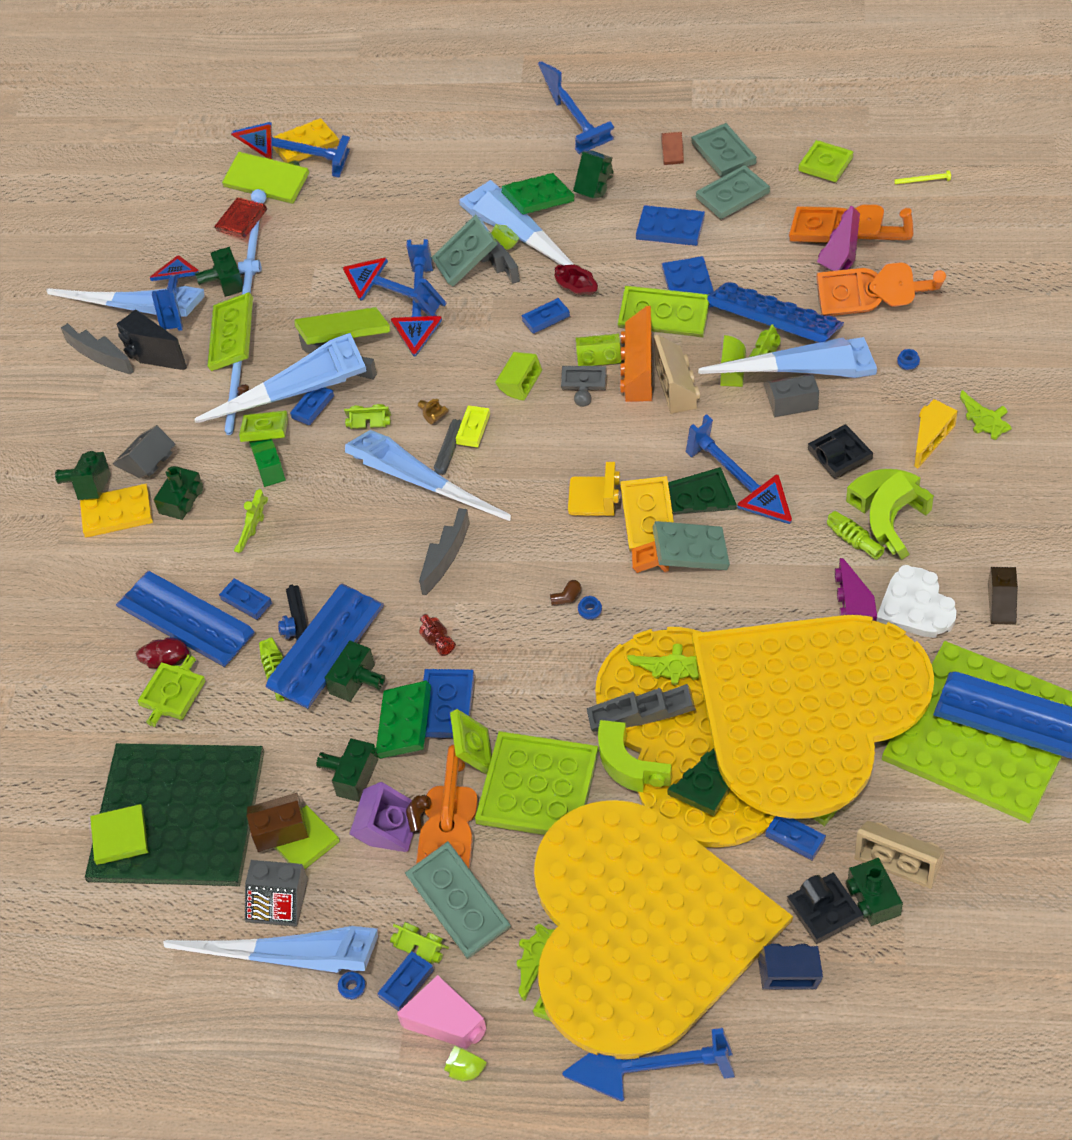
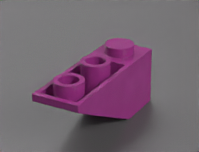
M850 206L843 213L837 229L832 231L829 242L818 255L817 262L829 271L848 270L855 261L860 213L853 206Z
M840 558L839 568H835V582H840V588H837V600L842 602L843 605L839 609V615L873 617V621H877L874 595L845 559Z

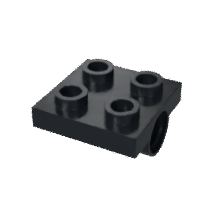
M847 424L808 443V450L834 478L873 459V452Z
M834 872L823 878L820 875L808 878L803 882L800 890L787 896L788 904L816 944L863 920L864 914Z

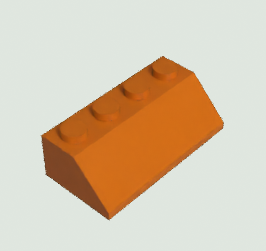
M646 306L625 322V331H621V344H625V347H621V360H625V363H621V376H625V379L620 380V391L625 393V402L652 401L651 306Z

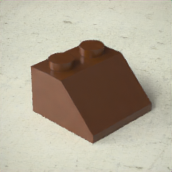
M298 792L247 807L250 833L258 852L309 838Z

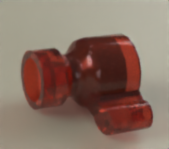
M428 614L422 615L420 621L423 624L419 629V634L429 645L435 646V650L440 656L450 654L455 649L456 643L450 636H447V628L437 617L430 618Z

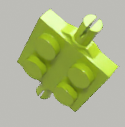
M187 655L181 666H171L161 662L137 700L139 706L153 711L148 720H146L148 725L155 727L163 715L183 720L206 682L204 676L193 673L190 670L196 662V658L192 655L191 657Z

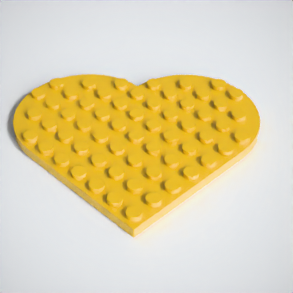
M841 615L692 634V642L719 771L728 787L742 801L770 815L793 819L813 818L832 813L849 804L862 792L871 776L875 756L874 742L893 738L909 730L922 718L932 698L934 672L930 659L918 641L914 642L906 635V631L890 622L884 624L873 621V617Z
M667 627V630L658 631L649 629L633 635V639L623 645L619 644L601 665L595 687L596 704H600L630 692H634L636 696L658 688L666 692L688 684L696 710L668 719L626 728L627 738L625 746L640 753L638 760L671 764V785L673 783L676 784L683 778V774L689 768L692 769L707 751L710 752L714 748L700 677L697 680H692L688 676L680 679L678 685H672L671 678L660 676L656 679L652 676V672L640 666L631 665L627 656H669L672 654L674 644H681L683 646L682 655L686 657L695 656L692 634L701 633V631L684 627ZM645 784L644 791L638 792L643 806L649 807L668 818L704 847H729L748 842L766 832L775 818L774 815L764 813L748 805L734 794L732 790L729 791L715 816L668 795L667 789L670 786L655 787Z
M608 800L580 806L562 816L551 826L544 835L536 853L534 864L535 888L546 914L558 926L548 938L540 957L538 968L539 994L541 995L545 1012L557 1030L576 1046L595 1055L600 1053L615 1056V1059L639 1058L640 1055L661 1052L676 1043L759 957L763 947L771 944L793 919L789 912L659 812L641 804Z

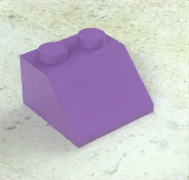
M383 782L364 789L349 834L372 847L407 852L413 833H410L406 808L412 800Z

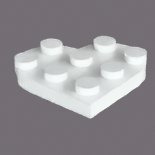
M903 565L890 580L877 614V622L884 624L890 622L906 632L935 638L937 634H942L946 631L950 632L955 625V601L938 593V576L934 572Z

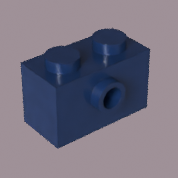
M774 943L764 946L758 957L762 989H817L823 979L818 946H809L803 943L794 946H782L781 944Z

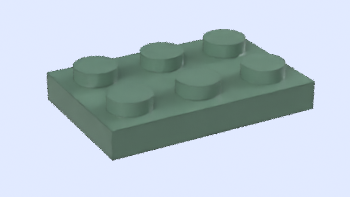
M727 123L691 137V143L720 177L744 165L748 167L757 163V157Z
M744 165L696 191V198L716 216L723 219L770 193V186Z
M475 214L432 256V259L448 284L454 287L498 243L481 218Z
M661 521L654 522L652 528L659 565L716 570L728 569L730 562L722 527Z

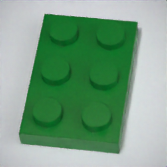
M554 173L502 185L501 193L522 215L574 202L575 194Z
M427 680L383 691L376 742V752L380 759L424 750L431 684Z

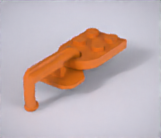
M863 204L855 208L860 213L857 239L910 240L914 235L912 210L910 208H904L899 213V216L903 219L904 227L881 226L884 209L879 205ZM797 206L789 233L790 241L829 242L832 231L837 229L843 213L848 209L840 207Z
M902 262L886 264L879 273L867 268L819 272L816 277L821 315L835 316L869 312L877 308L882 300L890 306L908 305L913 301L915 292L939 290L946 279V273L938 270L933 274V280L913 281L912 269L908 264Z
M454 744L448 748L444 786H435L427 793L431 800V806L425 808V814L429 820L426 821L420 832L417 863L446 842H449L470 870L473 836L468 822L476 816L478 797L472 788L457 786L458 772L465 768V763L455 755Z

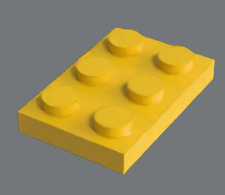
M321 118L273 136L274 138L325 149L334 148L339 145V138ZM273 146V149L285 163L293 164L313 156L312 154Z
M667 476L620 482L629 551H632L633 548L655 541L652 528L655 521L674 523Z
M147 483L101 494L100 498L80 500L82 528L85 538L153 523Z

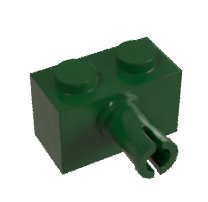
M593 150L582 151L573 192L593 199L603 197L607 190V180L613 177L610 174H614L611 164L613 157Z
M226 247L210 252L214 264L213 268L195 272L199 286L217 280V282H220L225 297L242 292L243 283L231 248Z
M94 451L82 454L74 469H58L55 472V479L58 484L72 482L77 500L100 498L111 476L104 452Z
M171 466L165 472L167 479L153 500L159 514L183 520L187 512L191 511L194 501L202 493L204 486L199 472Z
M349 640L324 677L329 694L351 702L363 683L377 690L382 688L386 678L383 674L371 671L375 666L371 648Z
M350 738L341 757L320 752L316 766L317 768L335 772L332 784L337 797L360 802L363 790L367 788L377 765L378 756L373 743Z
M879 857L849 868L848 879L846 880L847 889L851 895L856 896L858 900L857 906L864 914L863 918H867L870 926L901 916L903 902Z

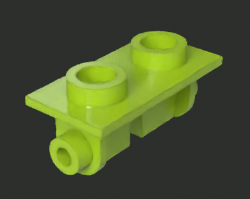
M771 324L769 330H764L760 333L755 344L756 348H753L749 357L776 352L781 338L773 324Z
M375 404L368 408L355 405L351 406L350 409H344L348 417L345 419V425L350 427V429L366 428V420H370V428H381L391 425V411L388 406L385 407L383 404Z
M404 922L403 926L393 924V927L399 929L398 933H393L390 939V943H393L395 948L410 953L411 951L413 952L417 945L419 947L416 954L431 964L435 962L440 963L443 957V953L440 952L441 948L449 949V946L442 944L443 938L430 932H428L427 936L418 933L419 927Z

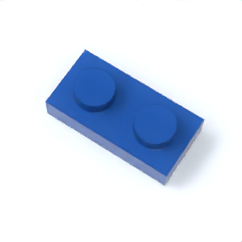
M557 298L523 314L522 322L534 334L570 317V312L563 302Z
M324 387L307 392L290 412L291 418L310 426L334 397L333 390Z
M235 578L219 594L222 601L256 620L272 604L270 597Z
M775 816L765 834L771 840L812 861L826 839V835L793 818Z
M411 951L378 991V997L397 1011H400L434 971L433 965Z

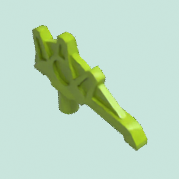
M961 391L960 400L965 404L968 412L966 413V419L973 421L975 424L973 431L976 434L984 431L991 434V439L997 440L1002 433L1012 430V427L1001 419V417L1008 413L1004 406L999 407L995 411L989 410L972 399L965 391Z
M262 489L256 490L252 502L247 501L244 503V509L247 511L245 526L234 552L241 553L249 537L255 535L258 522H263L264 520L263 508L268 502V497L264 496Z
M674 644L672 654L669 656H627L631 665L640 666L652 672V676L656 679L660 676L671 678L672 685H678L680 679L688 676L692 680L699 678L696 656L686 657L682 655L683 646L681 644Z
M540 923L534 927L537 932L529 940L521 939L519 941V947L524 949L522 959L517 960L516 964L517 968L521 969V985L518 992L523 1001L526 1000L538 975L543 948L555 930L547 929Z

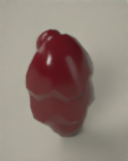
M560 264L555 267V279L564 290L571 291L578 296L597 292L598 284L593 278L592 272L575 264Z
M166 637L164 640H152L149 644L139 648L135 654L137 660L147 665L148 668H158L161 662L172 666L179 660H185L186 656L189 655V650L181 640Z

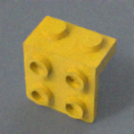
M606 462L605 477L574 476L570 478L569 515L614 516L615 503H619V489H616V485H620V471H616L615 462Z

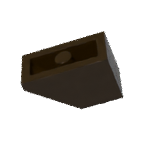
M991 567L988 596L991 624L1016 625L1018 594L1016 567Z

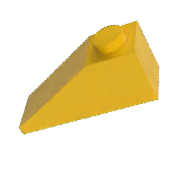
M935 399L928 406L925 405L919 413V418L921 419L914 467L918 469L955 427L957 410Z

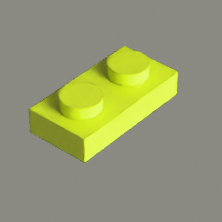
M467 406L456 436L457 445L479 447L490 416L489 408Z

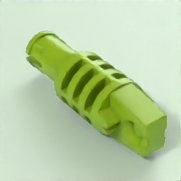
M833 511L828 515L827 525L837 536L847 541L853 548L862 549L875 560L883 555L885 547L874 541L870 537L869 532L863 529V527L837 511Z
M272 637L259 642L261 662L267 681L283 660L282 652H280ZM275 692L277 701H285L282 695Z

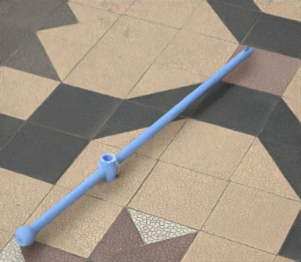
M260 189L254 190L251 194V201L254 205L247 259H244L243 262H238L240 274H245L242 294L251 293L253 275L261 272L260 260H255L261 206L267 198L265 192ZM242 361L233 363L228 401L238 397L237 388L240 382ZM236 413L226 415L225 432L227 435L233 433Z

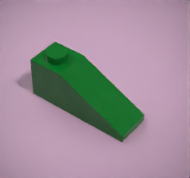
M273 440L249 441L263 486L267 487L286 481Z

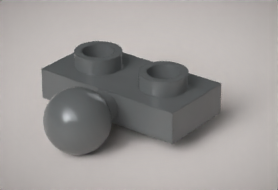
M562 366L561 388L562 390H579L574 395L575 404L580 407L588 406L592 400L588 390H606L607 368L606 366Z

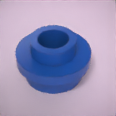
M905 349L898 355L897 363L903 369H915L920 363V357L915 350Z
M586 596L578 604V613L585 619H594L602 612L601 602L594 596Z
M287 615L282 616V621H278L279 634L284 635L285 640L295 636L294 618H288Z
M356 972L343 974L338 982L340 995L346 999H356L361 996L365 990L364 978ZM350 984L357 985L354 989H347Z

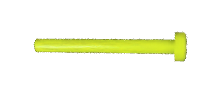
M947 170L943 174L894 179V183L903 184L945 178L947 181H950L951 173L950 170Z

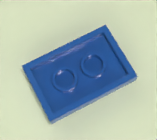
M644 205L636 231V240L698 246L705 219V211Z
M703 256L662 263V271L668 290L709 295L714 292Z
M424 670L423 681L427 680L431 684L425 737L453 738L450 712L456 709L470 717L475 676L474 670Z

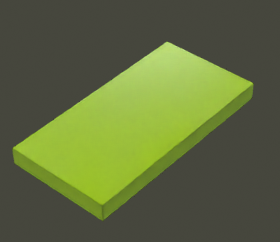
M238 152L222 184L224 187L251 194L254 190L260 189L265 192L267 198L293 204L310 172L305 167Z
M625 286L618 328H625L627 320L644 307L651 306L652 332L704 337L710 304L707 300L709 294Z
M250 292L213 305L207 365L211 371L249 357L253 296Z
M376 307L294 319L295 327L307 345L328 342L348 333H351L352 338L390 332L389 323Z

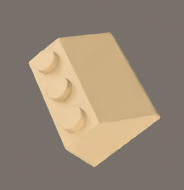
M655 335V367L670 414L697 409V399H700L698 386L693 385V371L688 370L689 360L687 354L683 355L681 346L660 335Z
M867 820L859 828L855 850L856 860L864 863L879 857L886 872L932 889L943 863L944 849H941L934 843L915 839L908 833L892 830L879 822L874 823Z

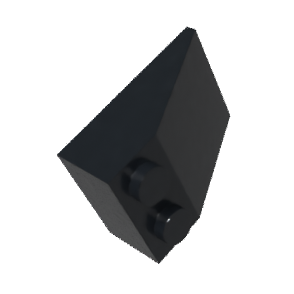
M135 309L116 324L119 330L118 336L125 347L123 350L130 359L134 358L142 364L179 370L187 369L178 338Z

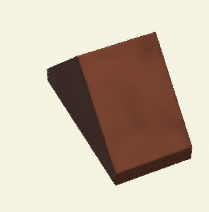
M682 132L662 133L661 143L664 165L684 164Z

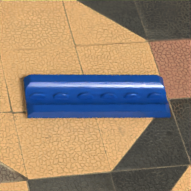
M732 282L724 283L707 297L710 305L769 326L773 324L775 328L816 342L828 340L844 324V322L838 321L833 316H824L818 314L813 309L797 307L792 302L779 301L774 296H765L759 294L756 290L738 287L736 283Z
M147 571L135 583L133 588L116 603L118 608L164 634L181 640L187 647L223 667L231 661L255 634L254 630L246 623L151 571Z
M343 583L340 584L270 675L266 688L309 709L326 686L324 677L349 640L356 643L359 641L384 607V603L366 596Z
M954 671L948 674L934 711V716L1072 759V707Z

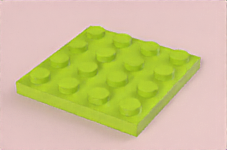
M499 731L475 816L476 824L545 835L551 826L562 816L580 806L586 805L599 752L598 746Z

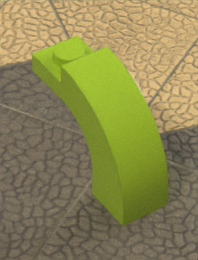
M879 469L863 474L847 487L846 502L865 514L870 509L872 500L881 485L899 471H902L917 495V498L909 502L908 505L926 516L932 511L934 495L927 489L920 487L921 478L915 474L898 469Z
M899 471L887 479L876 492L870 507V524L881 546L886 544L892 555L897 553L902 560L910 554L894 530V520L898 511L904 505L917 498V495L902 471Z
M600 720L598 729L600 759L604 769L613 780L623 787L637 792H643L645 784L655 787L671 786V764L648 762L634 758L625 749L627 738L626 723Z

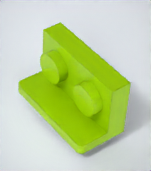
M619 334L576 337L578 366L621 363Z

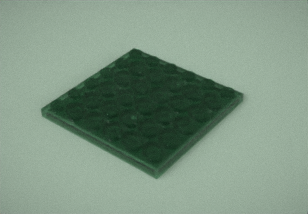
M116 743L99 814L141 804L144 810L148 853L96 865L92 843L84 877L86 881L92 883L240 886L250 834L247 807L255 805L264 757L263 746Z

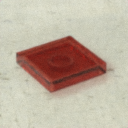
M237 197L215 224L214 228L217 232L246 238L268 208L263 203Z

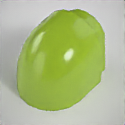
M495 224L491 232L492 236L506 250L513 248L519 240L517 234L507 225Z
M454 1046L444 1071L450 1073L449 1077L455 1080L470 1081L480 1075L487 1062L462 1048Z

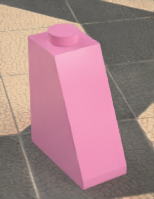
M438 975L397 1013L400 1024L405 1029L465 1049L472 1043L476 1044L479 1042L487 1030L484 1018Z

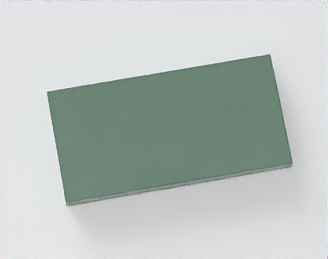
M446 842L405 872L407 878L467 960L511 928L510 923L449 842Z

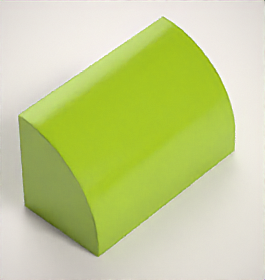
M724 335L721 363L746 358L745 345L735 337ZM744 372L721 373V386L743 387Z
M513 352L495 381L498 388L509 397L524 401L542 372L537 354Z

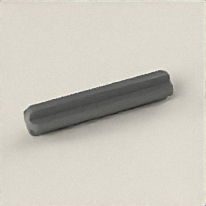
M453 419L450 423L434 465V472L444 475L448 469L457 445L456 436L462 420Z

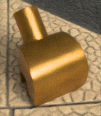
M432 399L429 402L420 400L418 402V407L423 409V416L429 424L435 423L449 411L446 406L439 404V399Z

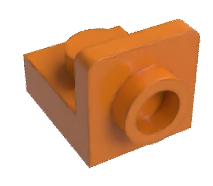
M655 541L632 549V565L637 573L659 566L664 572L669 571V566L659 565Z

